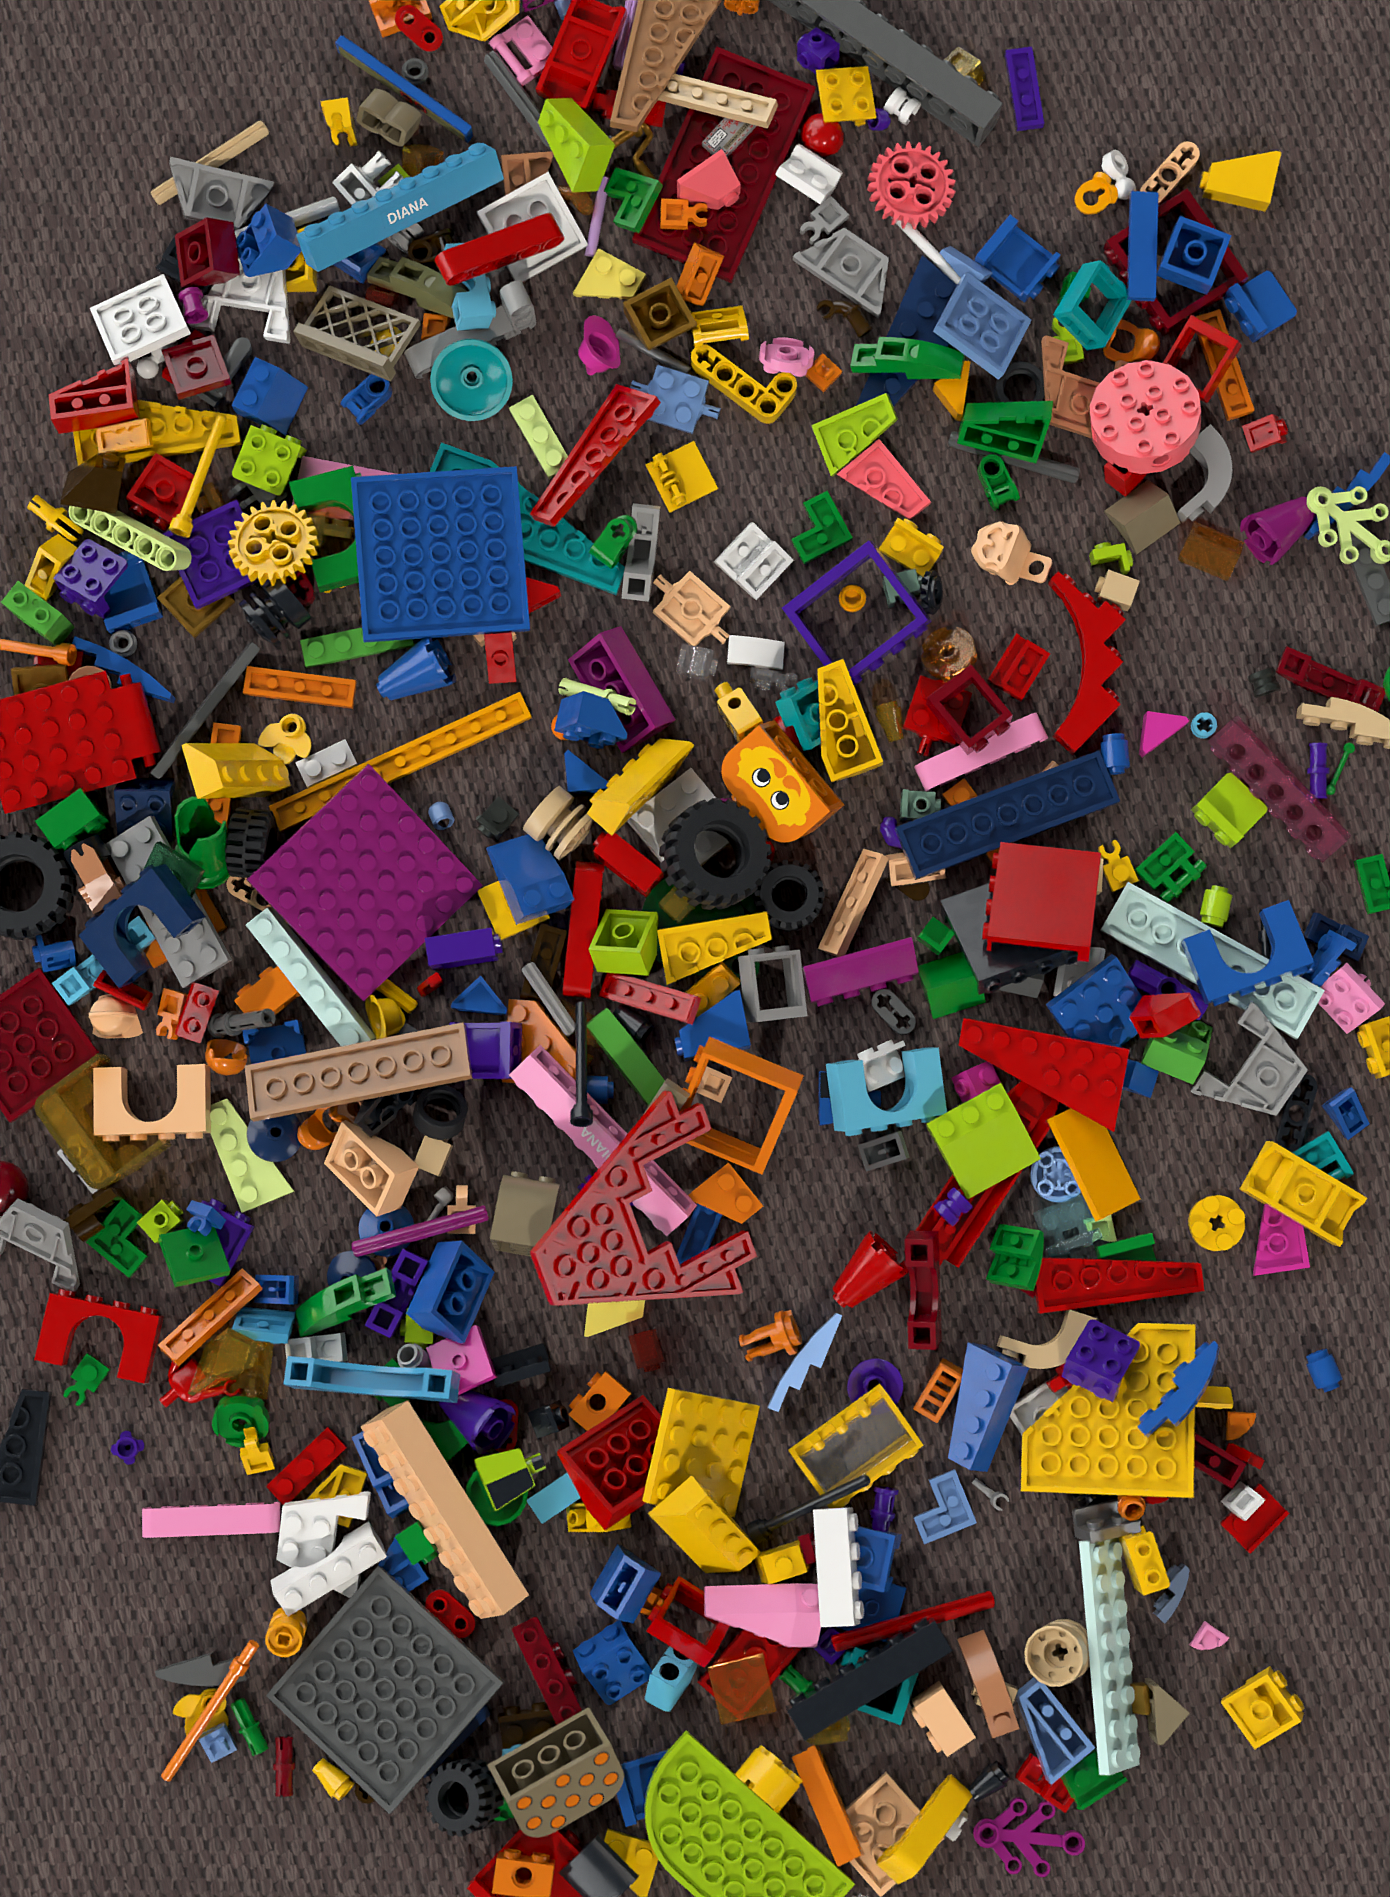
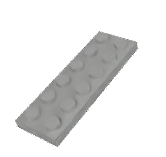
M154 816L145 818L105 844L126 885L131 882L136 883L141 878L140 872L146 867L166 864L206 916L188 934L173 938L154 912L138 905L182 988L190 987L193 982H198L232 961Z

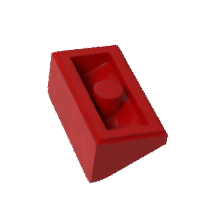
M102 970L93 984L94 987L142 1010L148 1008L153 996L151 992L134 984L118 988L105 970Z

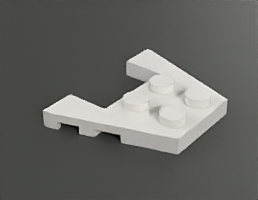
M238 255L240 275L223 284L213 285L209 294L204 295L202 298L203 306L208 310V318L201 323H188L192 328L214 332L221 305L269 312L263 337L268 341L290 344L285 270L248 277L244 273Z
M366 1491L360 1492L357 1495L347 1496L345 1494L337 1495L335 1498L321 1500L316 1498L285 1503L282 1507L277 1560L291 1568L294 1566L307 1567L329 1556L335 1550L338 1517L345 1516L366 1520L369 1512L371 1492ZM361 1573L333 1590L351 1598L360 1587Z

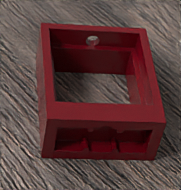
M971 664L927 697L926 705L967 755L972 751L980 752L989 744V738L995 734L1000 736L1011 727L1009 723L1012 720V713ZM973 683L999 714V717L972 738H969L943 705Z

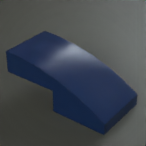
M1313 913L1303 935L1304 938L1318 945L1321 937L1327 934L1330 929L1357 944L1353 951L1346 948L1341 955L1348 959L1359 961L1369 936L1346 924L1341 925L1320 913Z

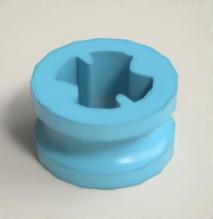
M1207 712L1198 714L1191 722L1192 733L1201 739L1210 737L1217 728L1215 717ZM1199 719L1203 722L1206 720L1210 722L1211 725L1208 726L1210 728L1209 732L1198 730L1197 726L1200 723L1197 721Z

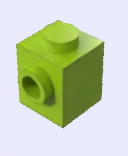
M161 1200L137 1223L154 1243H159L160 1234L173 1232L185 1221L180 1216L184 1212L173 1200L170 1203L167 1200Z
M407 1314L406 1319H401L400 1336H405L406 1343L417 1344L423 1349H426L428 1344L435 1343V1333L421 1328Z

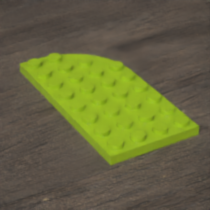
M686 1730L659 1761L646 1791L644 1816L647 1834L653 1851L663 1867L695 1897H844L855 1885L854 1881L779 1813L777 1814L766 1802L748 1788L746 1783L738 1779L735 1773Z

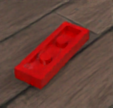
M327 1427L266 1487L283 1505L291 1502L347 1446Z

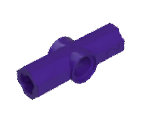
M1138 960L1134 961L1127 973L1135 987L1149 995L1162 994L1161 987L1164 983L1172 986L1173 994L1191 993L1201 1013L1200 1017L1196 1019L1197 1021L1200 1020L1208 1007V1004L1205 1005L1201 994L1184 986L1176 978L1168 977Z

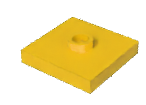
M499 881L477 891L496 934H499V937H501V940L550 919L549 915H545L516 925Z

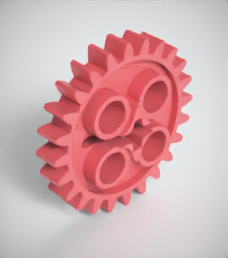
M907 141L904 149H902L899 143H896L894 152L890 148H886L885 156L879 154L876 160L877 163L872 164V173L868 176V181L872 183H869L867 191L874 193L871 194L869 200L870 202L878 201L874 210H884L882 219L888 216L893 217L891 225H894L899 220L901 221L902 229L906 227L907 222L911 223L913 229H916L918 222L926 228L929 220L935 224L938 220V215L943 217L946 213V208L950 207L952 203L950 198H953L955 190L951 189L954 187L955 180L949 179L953 169L945 170L948 161L943 160L939 162L940 152L931 155V146H928L923 151L921 150L920 142H918L916 148H912L910 142ZM895 167L903 168L906 173L897 172ZM928 172L932 175L933 178L926 179L921 175V173ZM897 192L902 198L896 199L890 193ZM917 198L926 199L928 204L919 203Z

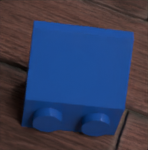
M255 357L232 403V407L237 415L257 424H263L275 429L278 433L285 436L308 387L281 368Z

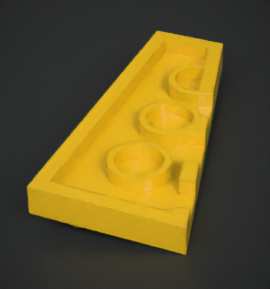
M768 911L657 930L667 985L772 939Z

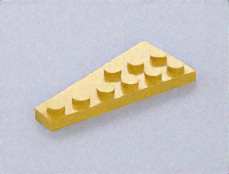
M138 400L140 419H150L153 447L115 455L126 458L125 463L152 459L155 453L162 457L204 451L215 418L219 414L226 417V424L217 448L242 445L238 417L231 414L206 410L197 411L187 409L186 407L165 406L161 403ZM96 429L73 432L79 466L99 453Z

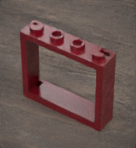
M1188 188L1158 207V220L1178 207L1185 218L1216 229ZM1129 226L1109 238L1103 248L1105 250L1104 254L1108 258V264L1116 266L1120 272L1118 274L1119 279L1125 283L1126 287L1128 256L1120 244L1128 240ZM1227 246L1220 269L1228 281L1172 317L1168 316L1157 298L1155 301H1134L1141 310L1145 308L1150 315L1149 322L1151 326H1155L1157 331H1161L1163 336L1187 322L1191 315L1195 317L1224 298L1231 286L1239 283L1240 286L1244 285L1249 276Z

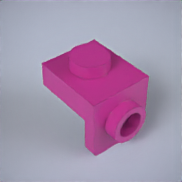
M987 1061L952 1077L955 1090L962 1102H966L1001 1083L993 1064Z

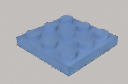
M966 272L959 281L933 332L999 380L1010 364L1031 319Z

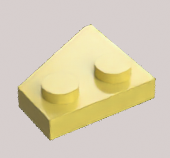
M598 248L575 288L573 295L576 297L593 296L599 298L618 297L619 299H631L636 295L646 274Z
M645 1300L589 1303L584 1336L589 1337L642 1318Z

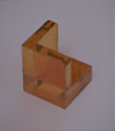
M427 144L403 146L402 168L410 177H414L422 173V170L426 167L443 163L444 151Z

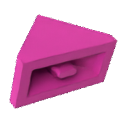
M1147 711L1143 717L1139 755L1143 758L1189 722L1188 718Z

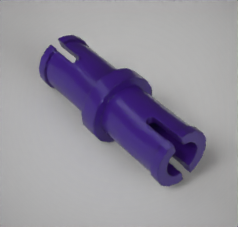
M1309 743L1310 768H1307V774H1310L1309 799H1327V774L1330 773V768H1327V743Z

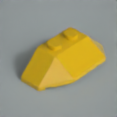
M446 0L440 5V9L449 31L480 41H487L519 14L520 0Z

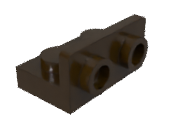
M546 1702L531 1704L532 1709L521 1710L518 1705L503 1708L504 1713L498 1714L503 1749L511 1748L517 1744L523 1745L557 1725Z

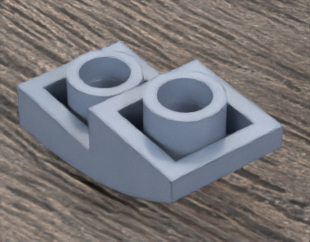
M1180 1563L1179 1566L1174 1564L1166 1572L1170 1582L1168 1589L1171 1592L1168 1596L1165 1593L1162 1594L1154 1604L1156 1609L1153 1614L1163 1623H1166L1172 1616L1184 1594L1190 1569L1183 1563Z

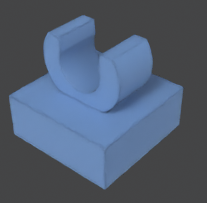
M225 1722L203 1732L198 1739L211 1763L237 1750V1745Z

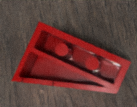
M128 358L120 361V365L107 371L103 369L96 372L97 375L83 382L79 380L49 394L51 421L58 434L95 429L140 419L135 372Z

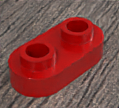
M404 5L396 11L394 16L395 25L424 51H435L441 46L443 41L441 30L416 7ZM407 13L413 16V22L410 25L405 24L403 21V17ZM427 32H431L434 35V41L431 43H427L424 39Z
M437 1589L429 1594L425 1607L458 1638L467 1637L472 1633L476 1621L470 1610L446 1590ZM438 1599L442 1600L445 1604V1607L441 1610L437 1609L434 1605ZM457 1619H464L466 1626L458 1628L456 1626Z

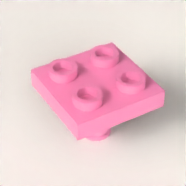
M1345 963L1332 973L1320 987L1325 991L1318 1002L1346 1034L1385 1005L1381 998L1370 988V980L1364 981L1367 976L1357 974L1348 963Z

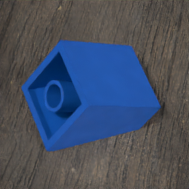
M740 990L732 992L694 1019L693 1025L687 1024L679 1030L680 1037L675 1038L678 1056H683L684 1061L694 1060L699 1045L705 1047L709 1037L741 1050L750 1049L751 1044Z

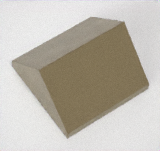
M1149 480L1104 511L1136 555L1180 524L1169 494Z
M1145 1678V1684L1149 1687L1151 1708L1150 1715H1147L1149 1736L1157 1745H1163L1190 1713L1151 1678Z

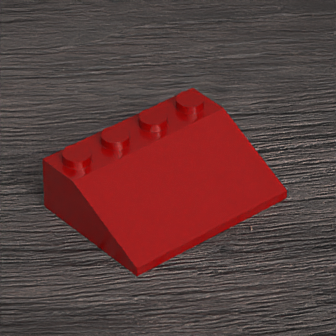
M644 1395L635 1399L557 1451L586 1509L605 1531L646 1503L642 1499L661 1415Z

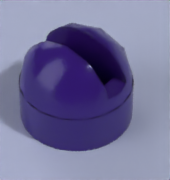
M875 108L876 119H868V126L871 130H885L891 123L889 113L884 109Z

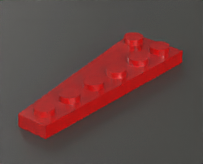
M616 384L530 512L532 518L555 527L644 422L653 416L654 411L661 403L657 396Z
M1042 1257L1040 1272L1035 1285L1037 1311L1040 1314L1205 1291L1201 1263Z

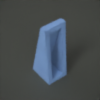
M952 246L946 247L939 252L960 278L968 272L984 283L993 273Z

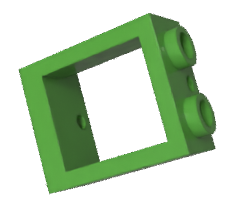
M19 581L15 583L1 601L17 618L54 646L63 643L75 628L62 613Z

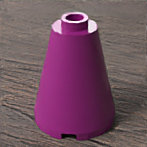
M1301 496L1248 515L1241 521L1240 531L1241 533L1245 531L1248 539H1245L1244 543L1255 558L1262 563L1269 561V565H1273L1285 555L1316 520L1317 514L1309 510L1307 497Z

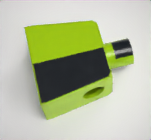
M520 1448L474 1460L494 1511L501 1509L533 1488L535 1483L531 1475L546 1469L540 1453L524 1459Z

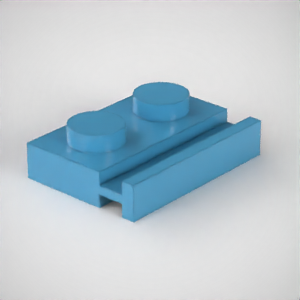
M243 1307L236 1315L232 1327V1338L243 1341L254 1340L270 1342L272 1344H288L295 1322V1312Z

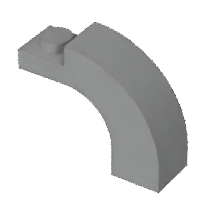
M1211 424L1199 434L1198 439H1196L1195 444L1190 449V453L1203 469L1204 485L1202 490L1178 511L1177 516L1182 523L1188 519L1192 522L1205 511L1202 506L1211 514L1224 498L1231 482L1232 460L1229 449L1221 435Z
M633 503L631 517L636 520L637 532L628 546L621 599L649 602L661 506Z

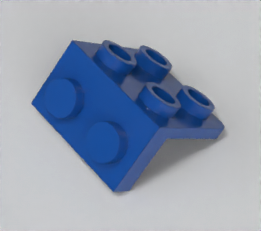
M1270 271L1261 273L1242 286L1236 283L1227 290L1223 298L1227 309L1234 314L1240 323L1243 333L1250 338L1252 343L1291 320L1297 314L1296 308Z
M621 1620L605 1627L603 1631L582 1642L577 1648L572 1650L581 1671L607 1705L613 1704L647 1682L652 1672L651 1667L632 1642Z

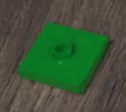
M211 1226V1231L207 1236H203L198 1229L194 1233L189 1228L159 1235L158 1241L175 1287L224 1277L230 1274L231 1270L215 1227Z

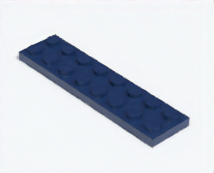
M1099 750L897 826L894 830L913 877L917 880L999 849L1000 842L1015 843L1120 802V799Z

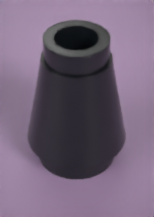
M619 1005L613 1012L615 1018L634 1041L637 1040L639 1043H642L649 1036L654 1027L650 1023L649 1018L623 1005Z
M995 1761L993 1764L988 1763L967 1789L973 1795L972 1797L979 1802L1006 1787L1007 1782L1011 1778L1006 1769L998 1761Z

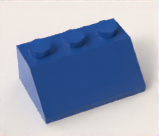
M463 1241L437 1242L406 1314L424 1330L458 1343H465L495 1272Z

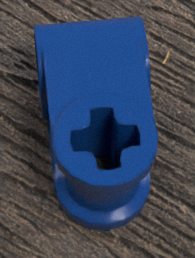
M371 374L355 389L351 390L342 399L340 404L343 408H348L356 417V422L361 425L389 400L392 395V386L388 380ZM384 383L385 389L382 392H372L374 385Z

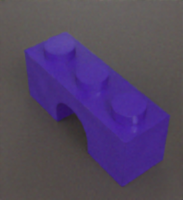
M402 1249L391 1271L396 1297L376 1304L365 1324L366 1327L389 1338L394 1337L429 1263L428 1259L407 1249Z

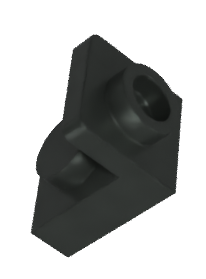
M498 796L487 810L476 818V821L480 824L477 829L488 839L493 835L498 840L518 818L519 813Z

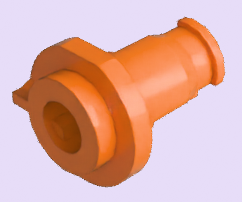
M791 1310L776 1312L774 1314V1323L755 1329L748 1335H739L741 1347L769 1336L772 1340L747 1350L745 1358L748 1362L752 1361L754 1357L766 1356L785 1349L789 1355L798 1353V1345L802 1344V1338Z

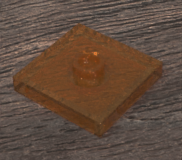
M763 1653L708 1667L721 1725L777 1711Z

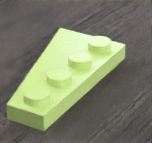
M224 1099L212 1104L210 1134L241 1212L244 1213L295 1192L274 1162L262 1160L252 1152L247 1142L248 1126L228 1099Z

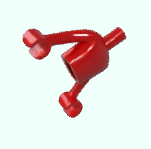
M192 1358L180 1369V1365L177 1366L173 1361L171 1362L168 1371V1382L171 1389L159 1400L165 1407H168L178 1397L183 1401L193 1404L222 1394L232 1397L240 1396L243 1393V1388H239L234 1393H231L230 1387L236 1382V1380L232 1379L226 1381L223 1386L200 1391L212 1379L201 1365Z

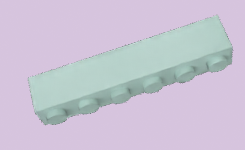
M267 907L246 924L247 928L340 1046L372 1041L376 1038L338 987L273 907Z

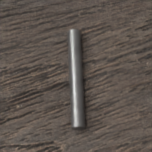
M623 328L618 330L616 338L671 369L686 374L691 370L689 365L658 348L648 351L637 336Z

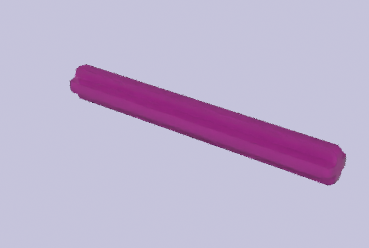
M479 1206L352 1242V1251L355 1257L485 1222L489 1219L488 1212L485 1206Z

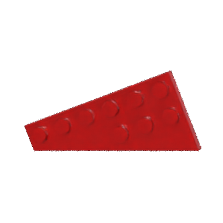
M963 1018L959 1039L960 1047L1115 1132L1130 1049Z

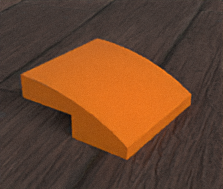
M368 0L382 38L400 32L395 25L394 16L401 6L412 5L428 19L433 20L426 0ZM408 13L405 14L403 17L404 23L407 25L412 24L413 16Z

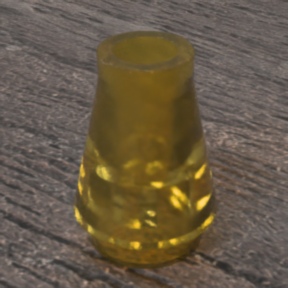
M897 701L875 706L877 711L875 716L887 737L888 743L903 739L901 706L898 707Z

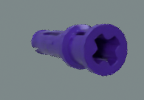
M874 1486L873 1491L876 1492L873 1509L870 1510L871 1518H873L872 1529L887 1532L889 1531L890 1521H893L895 1518L893 1508L895 1495H898L899 1490L885 1486Z

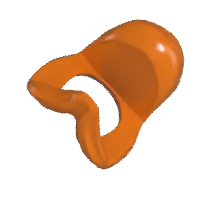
M1121 319L1103 348V353L1106 358L1114 362L1119 360L1125 362L1149 361L1158 352L1160 339L1155 331L1147 328L1139 329L1131 322ZM1117 329L1129 331L1134 335L1135 345L1132 351L1121 353L1110 347Z
M338 1105L316 1109L315 1113L299 1126L297 1138L301 1145L310 1150H320L333 1143L337 1132L333 1133L328 1130L323 1122V1113L328 1108L329 1116L333 1121L339 1123L345 1120L350 1123L352 1122L346 1116L338 1114Z

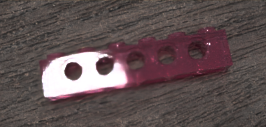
M1238 715L1208 741L1211 745V751L1218 758H1224L1228 762L1230 771L1238 779L1243 778L1253 796L1257 799H1263L1273 817L1276 819L1281 818L1287 825L1286 829L1289 834L1295 839H1300L1306 845L1305 849L1312 858L1319 859L1323 863L1351 837V834ZM1234 744H1240L1245 748V756H1239L1234 752ZM1254 764H1259L1264 768V776H1257L1253 772L1252 767ZM1272 785H1280L1284 790V795L1276 796L1272 792ZM1291 805L1300 806L1303 810V816H1295L1291 812ZM1310 825L1319 826L1322 830V836H1314L1310 832Z

